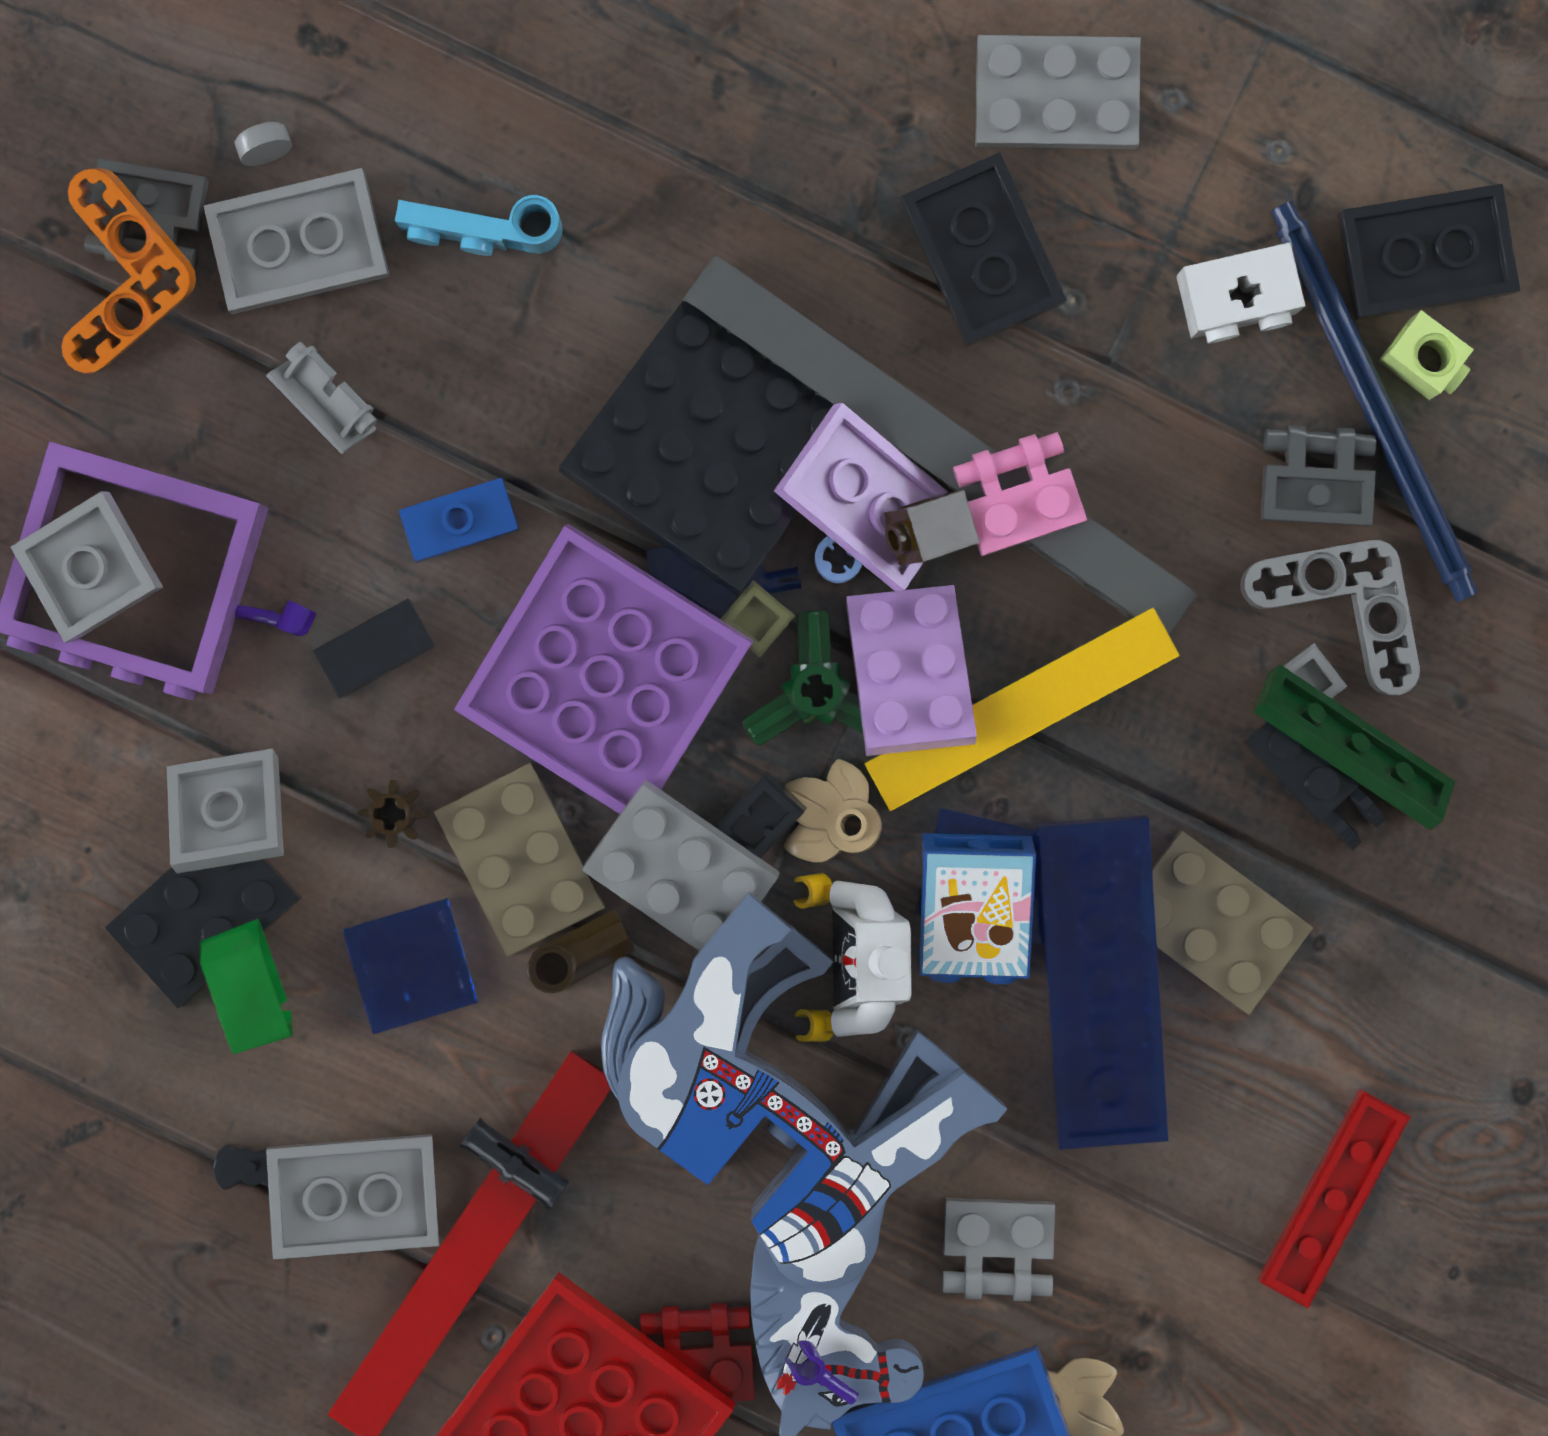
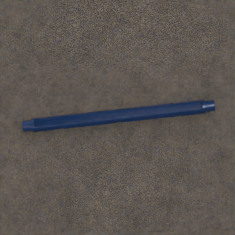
M1293 200L1276 207L1271 213L1279 228V231L1276 232L1278 238L1281 239L1283 244L1291 243L1298 277L1307 291V296L1353 393L1365 413V418L1373 435L1376 437V441L1410 513L1422 533V538L1438 569L1442 583L1448 584L1456 602L1478 593L1470 575V572L1473 571L1471 565L1468 564L1340 292L1327 270V265L1311 234L1306 218L1301 219Z

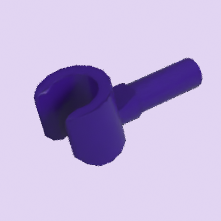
M288 600L281 615L270 610L238 605L235 616L240 619L266 623L269 626H275L295 636H304L308 633L316 613Z
M807 1340L799 1341L798 1344L801 1350L809 1359L804 1363L796 1364L791 1359L785 1358L794 1379L804 1386L818 1383L831 1390L850 1405L854 1404L858 1399L859 1393L826 1369L824 1361L812 1342Z

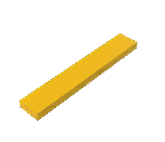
M1153 607L973 704L977 734L976 744L881 754L866 762L865 766L888 809L892 811L1179 657L1180 654Z

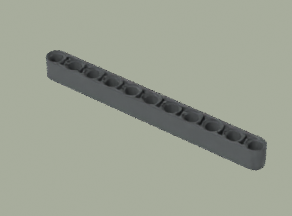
M715 255L710 259L683 297V302H688L714 320L720 328L724 327L727 329V333H732L748 343L764 359L768 358L771 360V364L778 365L792 374L808 390L812 389L815 391V395H819L833 404H845L947 491L964 490L968 502L984 497L979 481L959 488L954 476L953 467L972 461V454L984 450H989L990 454L997 451L734 266ZM1021 468L997 475L1001 490L1031 481L1029 474ZM1086 515L1087 521L1023 543L1129 619L1154 607L1169 635L1197 597L1196 593L1187 585L1088 515Z

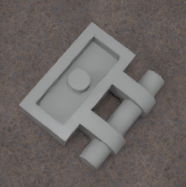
M945 1198L943 1253L947 1256H965L964 1272L943 1271V1293H964V1299L981 1300L982 1294L1013 1295V1301H1030L1031 1296L1052 1297L1053 1275L1031 1274L1032 1259H1053L1055 1203L1052 1201ZM982 1258H1013V1273L982 1272Z

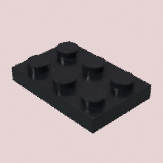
M1000 152L901 196L900 202L966 348L1066 303L1067 299Z
M1503 184L1343 209L1338 213L1355 320L1512 295L1521 291Z
M268 859L178 874L171 867L109 923L105 929L177 1008H180L207 984L200 965L201 940L258 918L263 932H265L302 897Z

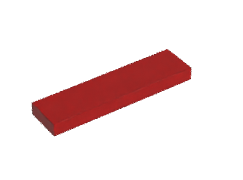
M1361 1089L1358 1090L1257 1280L1261 1284L1309 1309L1411 1116Z

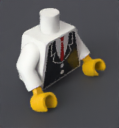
M824 873L796 877L794 882L805 883L809 890V897L793 900L797 907L801 909L826 905L829 902L832 905L834 1009L832 1014L828 1010H798L795 1013V1017H808L811 1025L807 1035H798L796 1039L803 1042H826L830 1040L833 1034L837 1037L882 1031L889 1024L895 1012V1006L910 1001L911 930L909 921L894 911L887 894L877 886L845 881H835L832 884L831 879Z

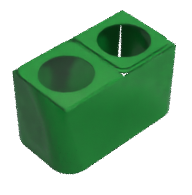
M259 918L201 940V969L216 1006V1012L231 1053H240L293 1037L291 1011H282L280 1005L287 1001V997Z

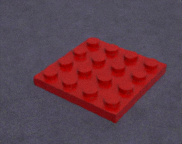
M558 1272L436 1436H714L733 1412L736 1402Z

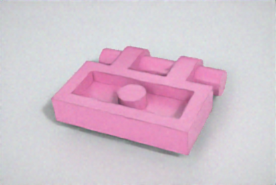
M1058 432L1040 438L1032 434L1020 438L1019 445L993 454H990L989 450H984L972 454V461L953 467L954 476L959 488L979 481L984 497L968 502L980 542L977 545L981 557L1087 521L1070 468L1049 475L1044 459L1064 453L1063 444ZM1026 466L1031 481L1001 490L997 475Z

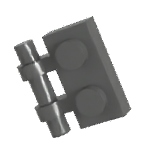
M98 158L96 168L108 169L118 176L176 246L178 230L200 234L209 180L206 177ZM103 182L93 184L90 204L102 203L111 213L104 218H109L110 222L113 217L127 211L123 203L120 207L112 209L102 197L107 187ZM128 220L119 229V241L127 250L133 252L140 251L144 247L146 240L129 238L130 223L138 222ZM88 231L84 243L85 252L104 255L106 261L119 263L93 231ZM177 246L194 268L197 258L196 249ZM160 266L158 270L171 272L173 268L165 270Z
M1288 425L1286 430L1266 429L1264 434V450L1284 451L1285 466L1266 465L1263 467L1260 521L1357 527L1372 526L1376 471L1354 470L1355 455L1374 456L1376 449L1375 435L1355 434L1353 428L1340 427L1335 429V433L1306 431L1304 425ZM1306 453L1333 454L1334 469L1305 467Z

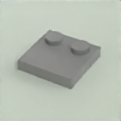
M99 492L11 546L14 555L64 643L76 641L163 588L110 492Z
M273 748L167 766L170 866L177 874L284 856L279 758Z

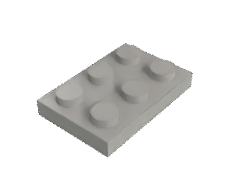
M978 35L975 147L1137 150L1139 146L1141 37Z
M363 168L204 205L226 304L231 314L390 277Z
M646 779L582 868L583 872L698 951L703 948L748 892L759 901H762L779 876L778 870L755 856Z
M432 1134L267 1147L273 1260L439 1246Z

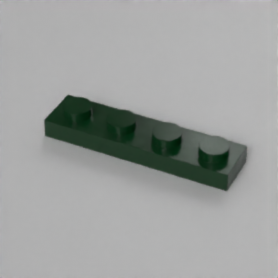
M1281 664L1277 665L1267 674L1253 713L1427 829H1433L1444 820L1455 785L1454 780Z

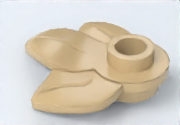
M837 759L828 773L827 781L803 777L795 779L784 786L807 807L805 812L797 819V822L800 824L792 831L784 843V848L791 855L813 863H824L841 851L852 854L863 853L872 848L878 841L882 830L881 818L877 810L868 803L869 783L866 777L854 765ZM858 816L862 824L861 829L856 835L849 836L845 831V823L848 818Z
M1076 1358L1069 1361L1057 1373L1047 1371L1071 1436H1122L1124 1432L1122 1422L1112 1405L1103 1398V1395L1113 1384L1117 1375V1370L1113 1366L1097 1359Z

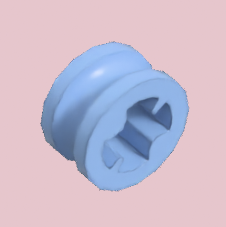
M827 536L818 544L814 555L815 567L818 573L825 580L832 583H845L852 580L859 573L862 564L854 558V564L851 569L844 565L843 570L845 573L836 574L831 572V563L823 560V554L827 548L833 552V544L837 543Z

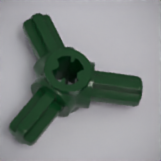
M804 611L798 613L797 639L799 664L791 665V679L780 685L784 693L746 716L742 721L745 730L757 746L765 744L801 720L807 727L816 720L830 725L832 720L835 719L863 734L858 694L848 690L852 682L840 676V664L831 663L828 613L825 611ZM820 676L821 684L831 687V698H822L825 703L824 706L814 707L812 706L811 698L802 697L801 686L802 684L806 686L810 684L807 679L808 677Z

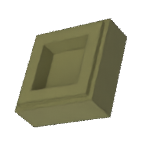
M752 580L720 619L754 640L749 649L760 658L795 615Z

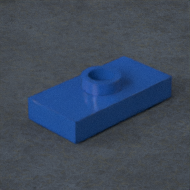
M502 477L398 510L416 563L520 531Z

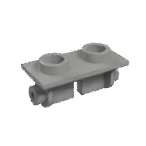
M302 342L297 343L286 354L288 361L266 375L341 454L374 433L377 429L374 426L377 419L371 414L374 408L370 404L367 405L346 382L337 387L332 383L337 373L317 353V349L314 346L307 348Z

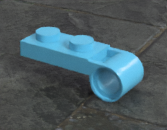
M529 195L517 201L511 210L509 220L398 200L395 222L400 230L408 232L407 240L430 246H438L440 238L461 242V250L483 256H492L493 248L505 251L509 248L536 254L546 253L557 246L563 232L562 222L556 207L550 200L539 195ZM539 212L548 215L551 218V224L548 231L543 235L531 237L522 232V224L530 214Z

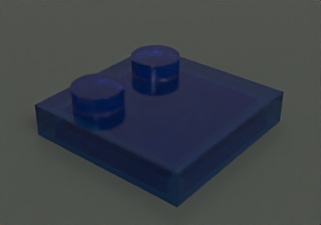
M448 898L342 929L372 1034L478 1003Z

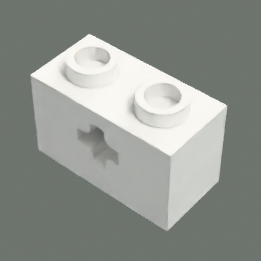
M1290 242L1185 266L1176 276L1190 337L1192 339L1206 335L1208 344L1240 336L1238 328L1259 323L1260 331H1269L1288 326L1293 323L1291 316L1296 315L1305 307ZM1238 285L1242 293L1252 292L1253 298L1245 305V308L1241 300L1231 301L1230 294Z

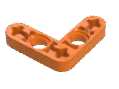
M101 167L83 170L73 177L68 188L69 202L75 212L131 277L74 325L64 336L61 346L63 357L71 368L82 373H94L112 363L184 301L194 290L196 283L195 270L190 261L118 176L110 170ZM87 181L91 184L103 182L107 187L102 194L106 203L112 209L120 207L123 203L127 211L113 217L106 226L101 219L111 213L100 202L87 203L85 197L89 194L90 190L85 183ZM132 220L143 226L147 239L140 251L133 252L127 250L119 241V229L125 221ZM161 266L163 269L168 270L175 267L180 273L175 280L180 288L178 292L170 287L151 299L144 291L152 288L163 277L158 268ZM139 282H141L144 291L137 287ZM130 298L140 305L143 318L138 327L130 329L118 322L115 308L120 299ZM153 301L161 305L158 311ZM100 316L104 325L97 321ZM104 328L114 335L106 338L95 349L100 357L99 359L93 355L84 359L78 352L83 346L79 338L80 335L84 339H89L99 334ZM115 337L121 340L119 344H117Z

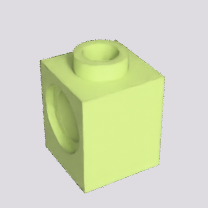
M1421 310L1407 321L1378 362L1430 400L1441 394L1443 390L1449 395L1456 390L1470 371V368L1464 362L1474 349ZM1421 346H1430L1439 353L1441 366L1438 372H1430L1421 366L1418 359V352Z

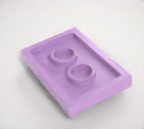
M843 403L834 404L774 490L775 493L895 592L905 591L923 562L899 565L897 556L891 552L886 541L885 529L887 523L884 512L938 494L948 493V491Z
M954 585L846 596V609L866 756L976 744L977 734Z

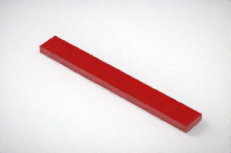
M571 1050L511 1141L519 1147L522 1143L531 1148L530 1155L556 1172L611 1090L604 1071ZM494 1169L490 1171L327 1414L357 1436L380 1435L536 1202V1199L511 1181L505 1185L497 1178L500 1174Z

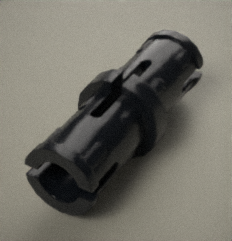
M480 1117L459 1147L463 1150L466 1149L500 1174L497 1179L507 1185L511 1181L549 1210L563 1192L569 1180L561 1177L530 1155L531 1148L522 1143L519 1147L484 1122L485 1120Z

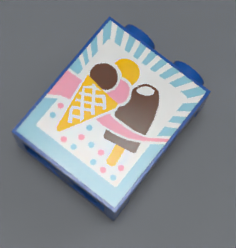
M922 833L921 854L923 873L920 945L917 957L919 976H929L930 979L942 983L957 982L961 977H983L987 982L994 984H1009L1014 982L1016 978L1029 979L1036 852L1032 836Z

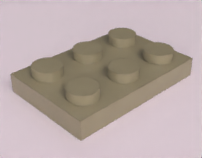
M530 762L434 811L507 957L605 908L591 877L582 871L584 864L533 763Z
M1182 830L1177 832L1115 916L1248 1015H1250L1313 929L1311 925Z

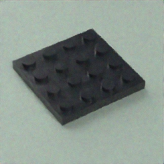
M682 301L560 464L559 472L738 597L799 513L775 493L774 490L834 404L819 395H815V391L812 389L808 390L792 374L778 365L771 364V360L768 358L764 359L748 343L732 333H727V329L724 327L720 328L714 320L688 302Z

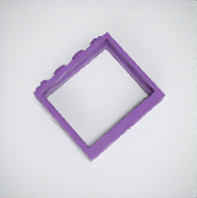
M49 441L19 541L51 522L66 471L234 520L237 523L192 672L80 638L74 642L64 643L58 632L22 622V616L32 585L16 556H14L0 603V633L9 635L6 645L34 654L39 653L41 645L61 651L58 661L88 670L91 669L93 660L113 666L111 677L138 685H143L145 676L166 682L163 692L192 701L195 700L197 691L213 694L236 619L235 611L237 606L240 605L269 508L253 501Z

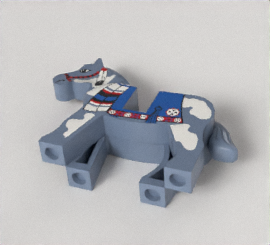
M748 892L694 957L686 985L667 1015L661 1016L665 1003V993L660 982L631 958L621 957L615 962L612 977V998L602 1031L601 1052L607 1082L619 1100L622 1114L629 1126L640 1137L707 1185L765 1116L769 1119L767 1121L769 1124L767 1130L791 1150L798 1143L801 1145L752 1204L751 1222L758 1232L754 1247L750 1286L751 1317L756 1349L764 1379L773 1399L781 1409L779 1436H796L804 1426L830 1430L832 1421L840 1418L847 1410L854 1406L867 1403L904 1402L912 1398L921 1388L924 1378L923 1364L920 1353L915 1346L902 1339L874 1342L865 1330L842 1320L840 1316L876 1253L884 1207L889 1196L897 1188L939 1161L961 1136L979 1126L997 1122L1006 1112L1007 1107L1001 1100L964 1071L957 1061L917 1028L913 1031L860 1120L850 1130L841 1123L822 1101L797 1080L766 1060L746 1051L752 1031L766 1008L778 996L793 986L823 975L833 963V959ZM807 1340L812 1342L824 1361L826 1369L859 1393L858 1399L854 1404L850 1405L831 1390L818 1383L804 1386L794 1379L785 1358L791 1359L796 1364L804 1363L809 1359L801 1350L798 1344L799 1341Z

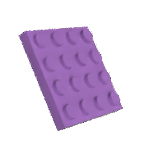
M567 524L563 527L454 710L620 814L645 779L662 790L754 640L729 626L715 615L575 527Z

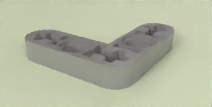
M1368 540L1264 559L1250 565L1244 571L1240 581V590L1244 599L1251 606L1258 609H1272L1351 594L1365 673L1369 685L1376 692L1385 696L1402 695L1409 692L1416 685L1420 676V665L1400 559L1396 550L1390 544L1382 540ZM1368 550H1373L1375 558L1385 559L1386 568L1378 571V580H1373L1371 572L1365 571L1348 575L1353 586H1345L1346 568L1340 554H1347L1346 565L1368 559ZM1322 559L1333 568L1334 580L1332 585L1325 590H1316L1307 583L1305 570L1312 560ZM1286 564H1295L1293 580L1300 596H1292L1293 585L1272 590L1271 600H1266L1263 591H1254L1253 582L1261 578V569H1267L1270 578H1277L1291 574ZM1377 603L1391 605L1397 614L1396 626L1387 634L1376 632L1369 623V612ZM1401 637L1403 647L1391 648L1394 663L1398 665L1404 664L1406 675L1399 676L1397 680L1398 686L1393 687L1391 679H1381L1380 668L1388 666L1386 649L1374 652L1373 642L1386 643Z

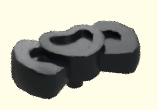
M226 1144L217 1152L212 1164V1170L216 1182L222 1189H231L242 1181L250 1186L263 1182L268 1187L266 1149L255 1151L250 1147L239 1149L232 1144Z

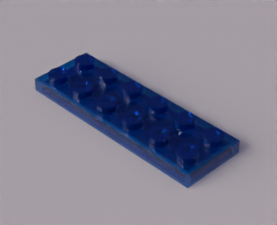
M1147 815L1036 823L1056 1133L1059 1150L1168 1141L1149 818Z

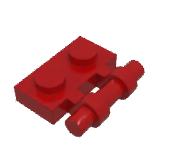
M727 1302L711 1303V1309L679 1311L678 1306H663L662 1312L640 1313L641 1333L644 1335L663 1334L664 1347L661 1348L734 1402L755 1400L752 1341L730 1343L729 1335L730 1329L750 1328L749 1306L728 1308ZM712 1331L713 1344L681 1346V1333Z

